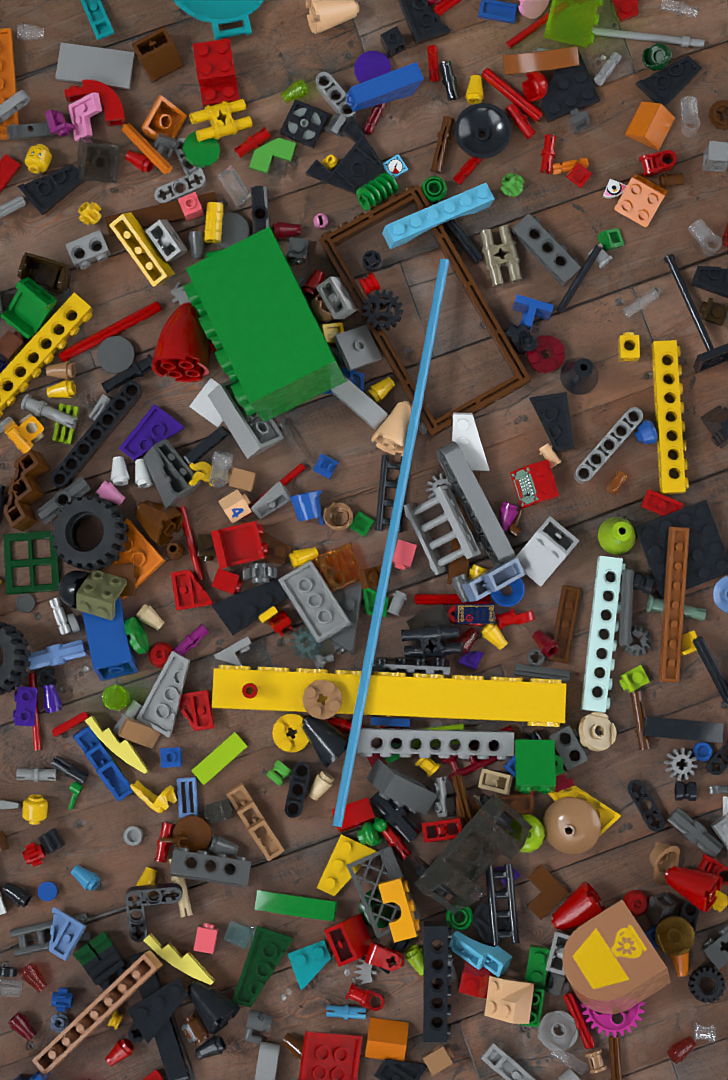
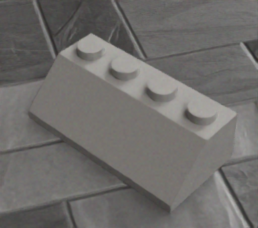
M229 380L219 384L208 394V397L244 455L249 459L282 441L284 436L273 419L263 422L257 412L250 416L247 415L243 406L239 405L231 389V385L239 382V380L234 383Z

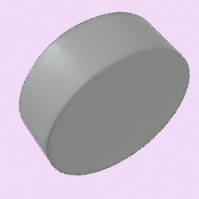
M75 614L67 615L73 633L79 632L80 628Z
M137 826L128 827L123 834L124 841L131 846L138 845L143 840V831Z

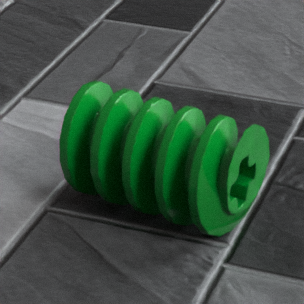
M382 173L374 178V180L357 189L356 197L358 203L365 211H368L370 207H375L376 203L379 204L382 200H386L387 196H392L393 193L398 192V184L390 174Z

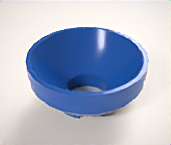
M521 578L508 584L512 588V593L509 596H504L501 593V589L490 593L493 601L503 607H511L518 604L525 592L524 583Z

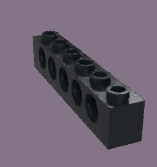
M424 921L423 1042L447 1043V1036H451V1024H447V1017H451V1004H447V997H451V985H448V978H451V966H448V959L452 958V947H448V939H452V927H448L447 921ZM437 939L443 942L441 946H434L432 943ZM435 959L443 961L439 966L434 965L432 962ZM436 978H440L443 981L439 985L432 983ZM434 998H441L442 1002L435 1004L432 1000ZM435 1017L442 1018V1021L440 1023H434L432 1019Z

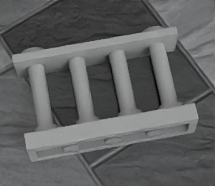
M448 484L434 489L436 496L416 506L415 502L404 505L406 517L411 521L429 559L430 568L436 575L445 573L447 571L445 565L463 555L470 559L481 554ZM440 503L444 514L424 523L420 513ZM448 520L452 531L433 541L428 530ZM457 538L461 546L460 549L441 558L437 547Z

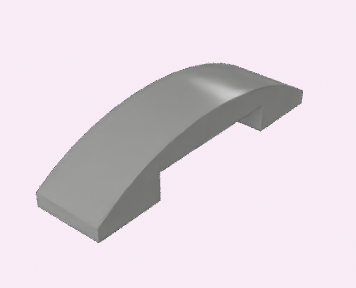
M494 1043L480 1057L505 1080H536Z

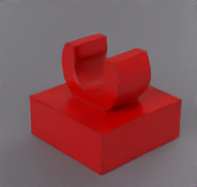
M284 610L268 620L276 634L279 632L281 636H284L282 629L285 627L293 630L292 621Z

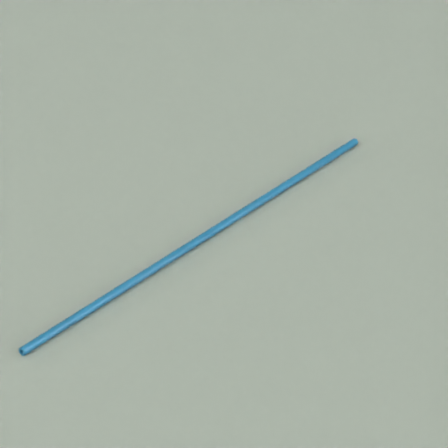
M440 259L332 824V826L342 827L450 262L447 259Z

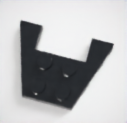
M351 117L341 129V132L349 137L355 145L332 172L316 159L305 174L356 195L357 189L374 180L384 168V165L368 143L356 120Z

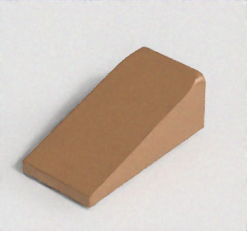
M126 716L118 731L120 737L151 749L161 734L129 716Z

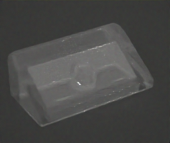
M230 165L218 175L219 180L236 207H243L252 195L233 165Z

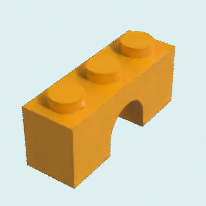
M404 876L379 883L378 887L383 904L389 902L397 903L402 911L400 918L389 923L394 943L417 937L420 934L421 925L419 919H415L413 911H416L413 899L410 900L409 898L410 886L408 881L404 880Z

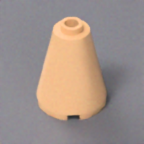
M306 0V9L309 8L307 20L314 34H319L353 19L359 13V4L355 0Z
M407 401L399 402L373 434L371 441L374 442L375 440L377 442L376 446L391 455H395L398 452L401 453L400 456H403L413 404Z

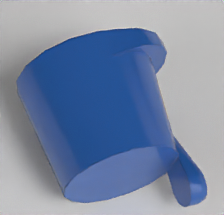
M322 489L290 496L298 521L318 517L320 525L326 524L323 519L319 497Z

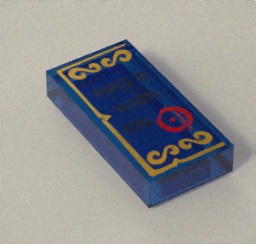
M456 604V624H495V604Z

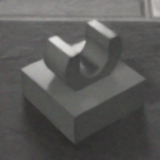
M575 108L570 111L572 116L569 118V123L573 134L590 127V118L586 110L579 112Z
M333 114L323 130L328 134L343 137L344 134L340 132V128L345 126L346 123L344 122L347 118L342 114Z
M158 133L152 147L160 155L170 158L177 141L175 138Z
M550 972L545 990L559 996L561 990L569 991L570 984L564 982V976Z

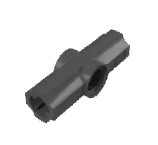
M81 476L63 491L57 492L54 498L36 512L47 525L58 516L56 515L58 510L63 511L64 507L60 505L61 497L68 496V502L72 503L73 498H82L92 489Z
M678 807L670 814L667 821L682 832V835L695 846L697 845L709 857L714 858L721 851L723 845L711 836L708 830L699 822L692 820Z

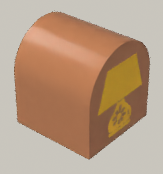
M620 900L578 927L565 944L563 951L565 975L578 999L585 1006L596 1012L604 1014L624 1012L671 983L666 965L623 900Z

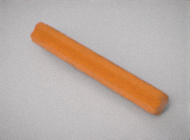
M130 123L124 124L122 132L163 174H169L172 166Z

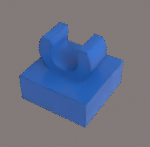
M321 453L313 471L330 480L338 462Z

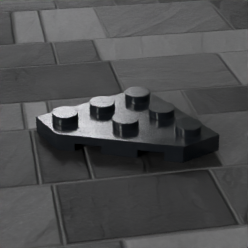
M579 50L580 65L559 68L553 74L547 93L541 103V109L547 123L571 114L570 111L575 108L581 110L600 102Z

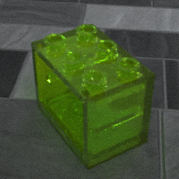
M552 0L544 38L588 48L589 44H593L595 33H592L593 25L597 26L600 14H596L598 6L602 7L603 0Z

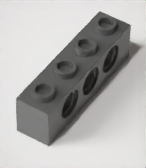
M528 214L512 228L511 234L562 287L579 273L581 269L580 262L574 256L571 257L567 253V249L562 243L558 244L553 239L554 235L548 229L545 230L541 226V222L536 216L532 217ZM536 232L539 234V238L532 239L529 234ZM548 245L552 248V252L546 253L542 247ZM562 259L565 261V265L558 266L555 261Z
M178 847L177 850L172 852L169 876L246 888L251 862L247 861V858L244 857L230 859L225 854L212 856L208 855L206 851L198 850L197 853L189 852L187 848ZM186 860H194L196 867L188 868ZM207 862L213 863L215 870L212 872L206 870L205 864ZM225 866H232L234 874H227L224 870Z

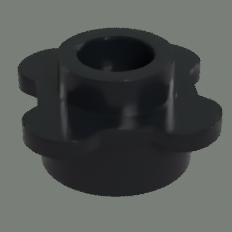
M49 667L45 670H37L36 675L38 676L39 687L43 688V686L49 684L56 685L57 680L54 677V668Z

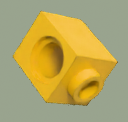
M625 332L619 336V362L639 360V335H634L633 332ZM624 343H631L634 349L631 351L626 350Z

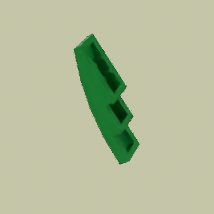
M257 890L254 910L335 921L337 902Z

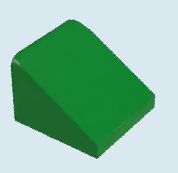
M619 228L604 230L597 235L599 244L603 245L602 248L605 252L625 245Z

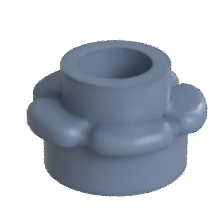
M63 1013L55 1014L51 1017L50 1027L56 1033H61L69 1025L67 1016Z

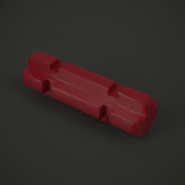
M386 103L373 107L363 132L369 135L373 134L374 126L377 125L382 111L386 107Z

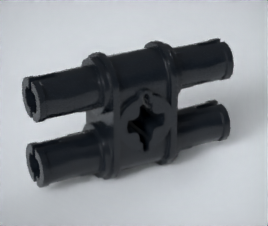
M437 624V626L402 629V642L418 640L421 642V645L404 646L405 658L422 657L427 659V657L440 656L444 658L446 655L463 654L462 642L445 643L443 639L460 638V626L443 627Z

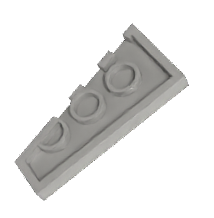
M175 651L171 652L136 718L169 738L172 735L190 664L188 658Z

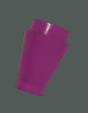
M503 502V505L500 506L498 522L503 530L508 531L518 514V506Z

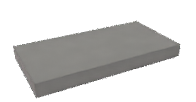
M61 43L55 79L56 81L82 84V80L85 79L96 80L110 88L130 90L135 52Z
M311 560L278 579L317 644L351 625L350 620Z

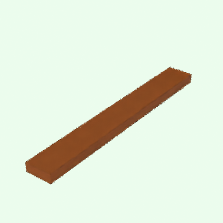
M669 527L659 682L679 683L690 528Z

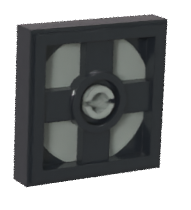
M295 99L279 133L314 149L329 118V114Z

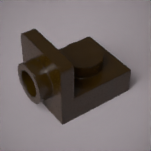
M709 297L707 302L703 301L699 311L702 313L701 319L722 326L728 313V307L713 302V298Z
M198 534L197 556L202 558V561H214V558H217L211 534Z

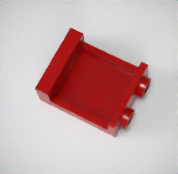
M258 520L211 531L220 569L267 558L266 554L269 553L267 543L263 542L262 535H264L262 523L259 524Z

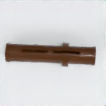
M443 116L441 129L437 134L438 142L430 169L435 174H442L448 143L452 139L451 131L454 118L449 116Z
M642 691L631 692L630 696L636 726L634 731L637 733L639 750L651 749L649 736H643L644 716L646 717Z

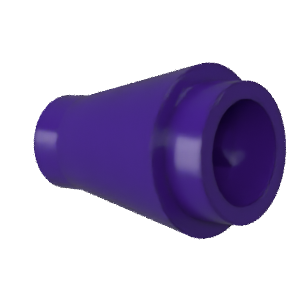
M55 685L43 686L44 709H46V713L62 710L61 705L63 704L55 689Z

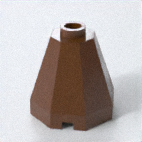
M149 500L140 502L135 508V516L149 537L160 547L169 543L174 538L171 536L172 533H178L184 516L173 507L165 508V505Z

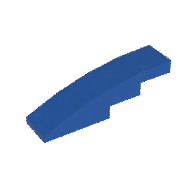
M88 725L73 735V738L84 751L87 759L96 769L99 777L118 802L133 792L131 784Z

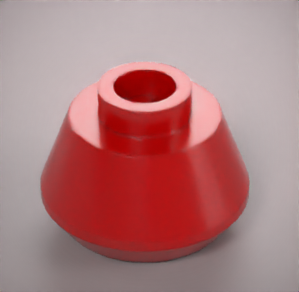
M165 642L153 644L148 651L150 663L157 668H163L173 648Z
M631 890L625 894L623 901L633 916L638 917L646 913L649 899L643 891Z

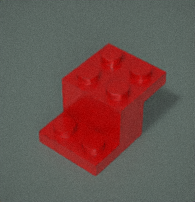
M230 38L192 44L203 108L207 105L220 104L222 101L229 103L240 100Z

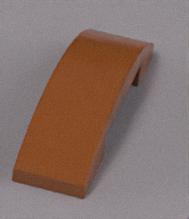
M578 46L503 55L505 74L544 71L580 65Z

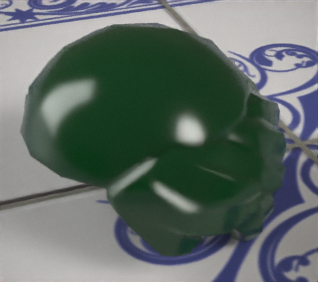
M656 43L650 48L643 50L642 62L645 67L653 71L663 69L668 65L672 57L671 49L662 43Z

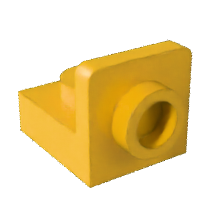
M343 323L320 325L328 344H335L333 337L344 332Z

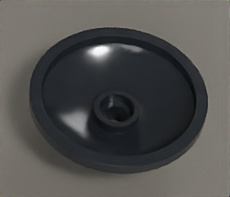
M488 103L471 105L463 110L456 120L455 138L457 144L469 156L479 159L492 158L500 154L509 143L511 137L510 121L507 115L495 105ZM484 133L486 136L482 138L479 134Z

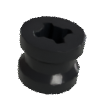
M374 250L367 251L364 254L362 260L364 269L368 272L378 271L381 267L380 254Z

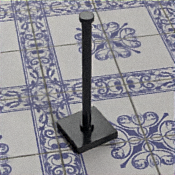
M674 254L667 255L663 258L664 262L668 264L707 350V352L697 355L693 366L695 372L699 373L727 362L728 343L714 348L675 263Z

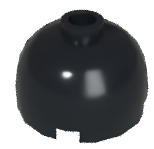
M70 571L59 581V596L67 606L77 609L76 593L90 574L89 572Z

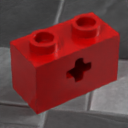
M460 817L421 822L424 843L463 837Z

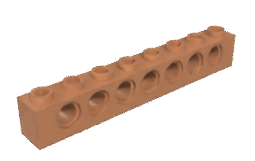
M151 950L144 953L32 1060L45 1076L54 1070L162 967L163 964Z

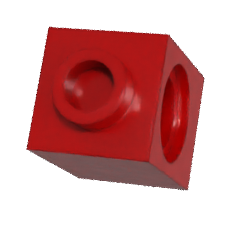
M218 568L212 587L235 595L236 591H240L243 581H240L241 577L239 575Z

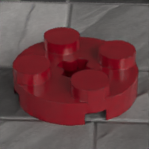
M538 336L536 338L538 341L537 348L532 352H527L528 362L534 371L541 374H549L558 370L563 364L565 348L553 336ZM548 350L551 357L543 359L541 351L545 352Z

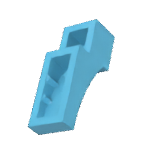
M455 931L452 934V939L448 946L452 947L453 952L476 969L480 970L484 966L498 978L508 970L512 956L499 946L492 947L479 943L459 931Z

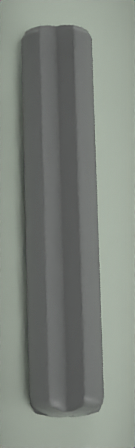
M515 664L513 674L517 676L557 679L563 682H569L571 676L568 670Z

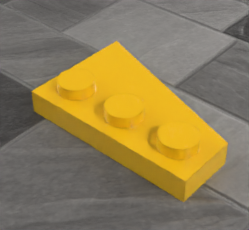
M341 834L317 889L335 896L351 879L346 865L375 853L376 850ZM358 864L352 867L354 873H356L363 865Z

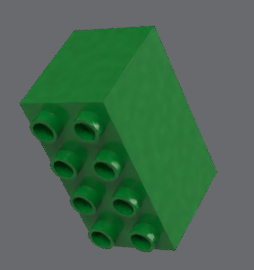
M270 227L186 268L191 282L183 285V288L191 304L196 307L201 316L199 318L200 324L208 339H211L217 350L214 353L223 371L227 372L232 383L239 380V382L231 385V389L239 405L243 406L248 416L257 412L263 422H266L347 382Z

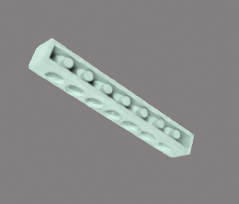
M599 556L597 560L580 710L605 713L606 709L610 707V698L607 695L608 690L612 688V678H609L610 670H614L615 659H612V651H616L617 640H614V633L618 632L619 621H616V615L620 613L621 607L618 597L621 594L622 587L620 582L623 569H625L622 558ZM607 572L614 574V582H608L605 579ZM605 591L612 593V601L604 600L603 593ZM603 610H607L611 615L608 621L601 618ZM601 629H604L608 632V638L606 640H602L599 637V631ZM599 648L606 651L604 659L597 657L596 652ZM597 667L602 668L604 671L602 678H597L594 674ZM594 687H599L602 690V695L599 698L594 697L592 694Z

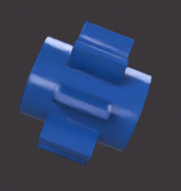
M60 987L58 992L53 991L51 1006L56 1007V1012H65L67 1008H72L74 995L73 993H68L69 988Z

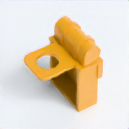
M30 416L20 426L13 419L4 426V432L7 434V437L15 443L16 447L23 454L34 445L32 440L44 430L43 425L34 416ZM33 422L37 425L35 433L27 432L26 426L28 423Z

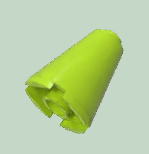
M612 517L601 524L598 530V541L604 551L613 555H621L628 552L634 546L636 532L634 526L627 519Z

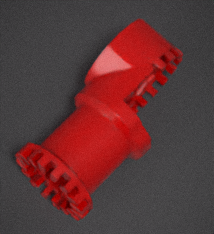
M513 608L499 615L497 613L494 614L500 630L512 624L521 625L536 619L532 609L529 612L526 611L527 613L523 612L517 615Z
M351 983L350 991L347 992L345 999L348 1000L350 998L359 1002L361 1006L373 1011H379L383 1008L385 999L382 994L369 989L364 990L355 986V983ZM373 996H378L381 999L379 1007L371 1005L370 999Z

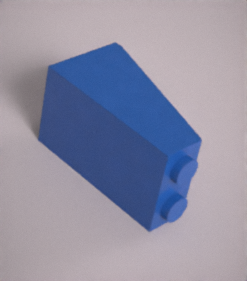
M118 597L115 602V617L112 621L82 612L93 670L100 681L138 673L134 651L129 643L131 639L130 634L127 635L125 633L124 623L126 617L120 598Z

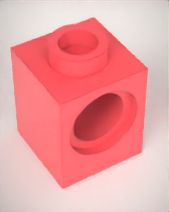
M196 192L178 199L187 222L204 215Z
M398 540L392 562L395 564V568L401 570L411 568L417 547L416 544Z
M203 923V926H198L194 951L210 954L215 952L219 929L214 928V924Z

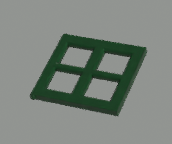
M51 531L3 534L5 594L59 591V558L56 553L58 549L52 545V541L55 538L51 536ZM49 539L50 557L34 558L33 540ZM28 541L29 559L12 560L11 542ZM51 565L52 583L36 585L35 566ZM29 567L30 585L14 586L13 568Z

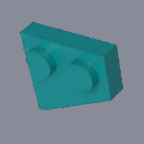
M325 940L288 953L300 990L304 989L331 959Z

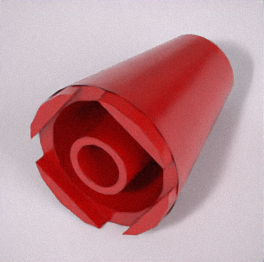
M678 866L668 868L665 873L666 883L699 910L708 912L717 899L715 896L716 891H720L722 886V877Z
M584 881L553 913L551 922L557 930L566 931L586 923L606 910L605 905L600 906V896L589 883Z

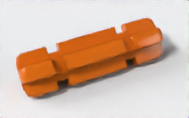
M584 157L579 158L578 161L574 159L562 162V164L555 163L552 164V172L554 175L561 174V172H569L576 162L588 168L589 162Z

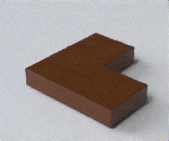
M542 864L528 877L540 893L527 906L542 920L569 893Z

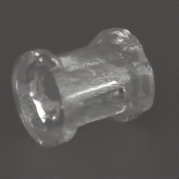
M695 1023L693 1040H709L710 1043H714L716 1026H702L699 1023Z

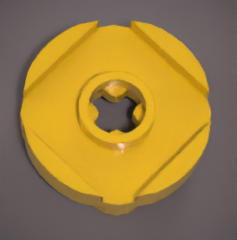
M286 714L280 717L274 724L273 740L283 751L298 752L304 749L309 742L302 729L304 718L300 715ZM291 727L293 730H297L294 739L286 735Z

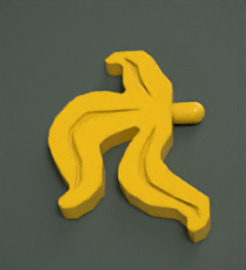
M202 461L189 465L192 470L197 471L189 482L191 486H195L199 480L209 482L210 486H213V483L222 478V473L219 471L214 474L212 466Z

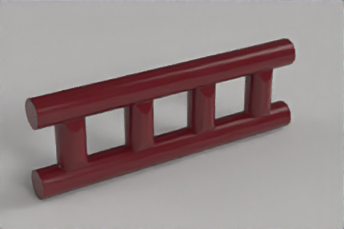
M511 725L498 730L514 732ZM478 740L469 744L471 750H475L479 746ZM495 740L489 742L488 747L490 750H494L491 742ZM450 755V758H441L443 764L449 762L454 772L449 775L451 782H453L452 777L461 774L464 777L500 760L497 759V756H489V759L478 761L476 755H470L469 761L471 765L460 769L456 760L458 755Z

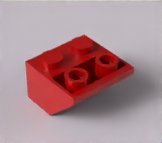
M361 913L324 928L339 967L367 955L372 940Z

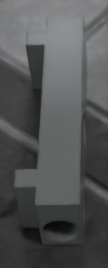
M47 121L35 124H12L6 128L8 140L54 136L50 132Z

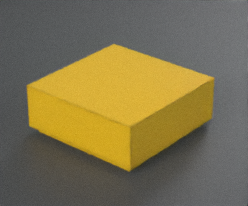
M272 606L258 618L264 624L279 612Z

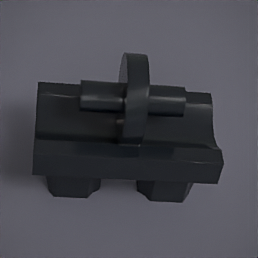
M512 324L506 332V335L511 338L510 342L515 345L517 351L522 355L525 351H534L538 346L536 337L532 336L528 328L523 324L520 328Z

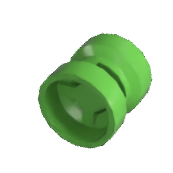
M277 760L274 763V768L269 770L266 775L281 787L286 776H290L293 771L280 760Z

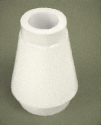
M114 457L111 481H113L115 486L127 485L130 477L124 457Z
M144 459L135 461V483L138 484V488H148L153 485L152 476Z

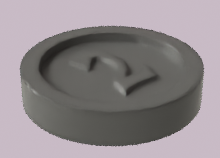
M21 594L16 599V607L20 612L29 613L35 607V599L29 594Z

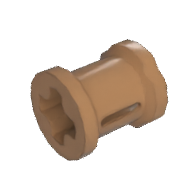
M601 1049L585 1053V1057L588 1058L591 1067L590 1074L607 1069L602 1060Z

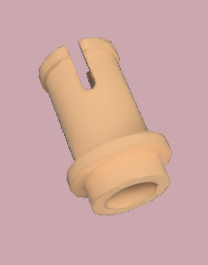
M547 443L539 449L541 452L539 454L548 459L550 467L553 468L561 460L551 448L553 446Z

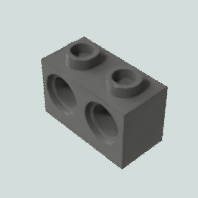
M568 725L547 736L549 740L555 741V751L562 758L566 771L588 760L587 755L589 753L586 747L579 744L577 740L579 734L574 727L571 728ZM562 733H567L570 736V741L567 744H563L560 741ZM572 750H576L579 753L577 761H572L569 758V753Z

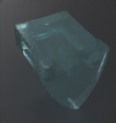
M231 920L224 940L238 945L241 949L245 950L251 940L254 928L251 926L248 928Z

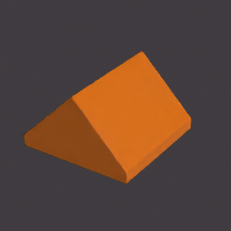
M159 95L141 128L144 135L154 141L158 133L175 138L187 115L162 95Z
M641 102L625 136L659 151L675 117L661 103Z
M370 1017L365 1057L404 1062L409 1022Z

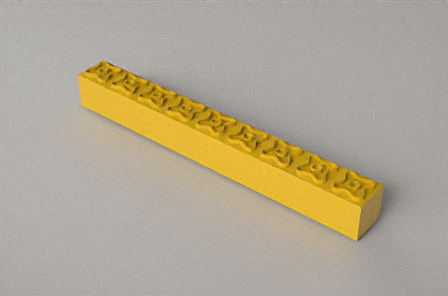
M219 665V669L214 668L212 708L307 712L303 705L305 689L314 681L326 680L335 684L342 695V704L336 714H354L362 671L335 670V674L328 673V670L297 668L296 672H290L289 668L258 667L257 670H251L250 666ZM374 672V675L370 677L363 714L386 717L527 722V726L560 727V724L565 723L566 684H562V680L529 679V682H523V678L491 677L490 680H483L484 676L452 675V679L444 678L445 675L413 673V677H405L406 673ZM253 683L257 686L258 693L254 698L244 697L242 688L245 684ZM250 687L247 690L249 695L253 693V688ZM320 694L317 703L325 705L328 697Z

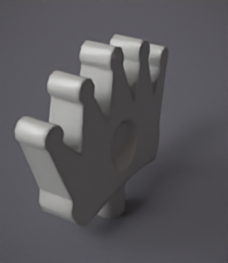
M178 282L175 288L171 290V295L175 297L172 302L178 301L180 305L191 303L183 286L179 287L180 282Z
M360 958L359 961L363 964H356V967L361 969L354 971V973L361 974L359 977H356V980H363L358 985L371 983L373 981L372 974H377V970H372L373 965L366 963L365 960Z

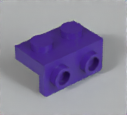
M18 686V689L15 691L14 701L16 702V710L13 712L15 725H35L37 688Z

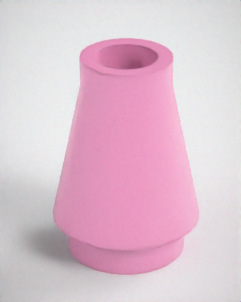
M106 480L96 492L100 495V498L118 506L126 498L111 482L108 483Z

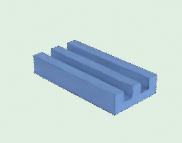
M177 778L179 818L189 814L199 815L197 778ZM190 781H192V787H193V802H194V812H193V813H191V804H190V789H189V782H190ZM181 782H185L187 813H183Z

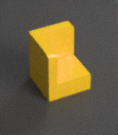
M694 630L682 635L681 656L697 650L693 643V639L697 638Z

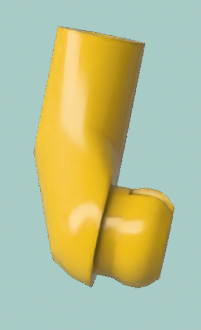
M328 155L322 160L321 164L328 170H331L337 165V158L334 155Z

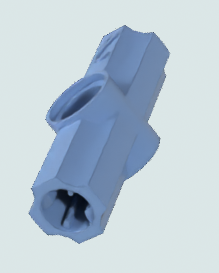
M77 640L67 644H56L46 647L44 650L31 653V656H28V661H31L29 669L35 670L46 666H57L67 663L69 660L87 656L84 641Z

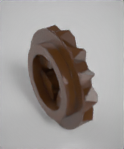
M720 100L711 106L708 117L716 129H723L725 131L728 129V118L720 121L721 115L718 113L722 114L727 109L726 116L728 117V101Z

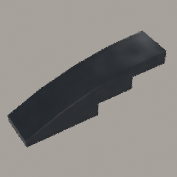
M644 716L643 736L722 743L724 724Z

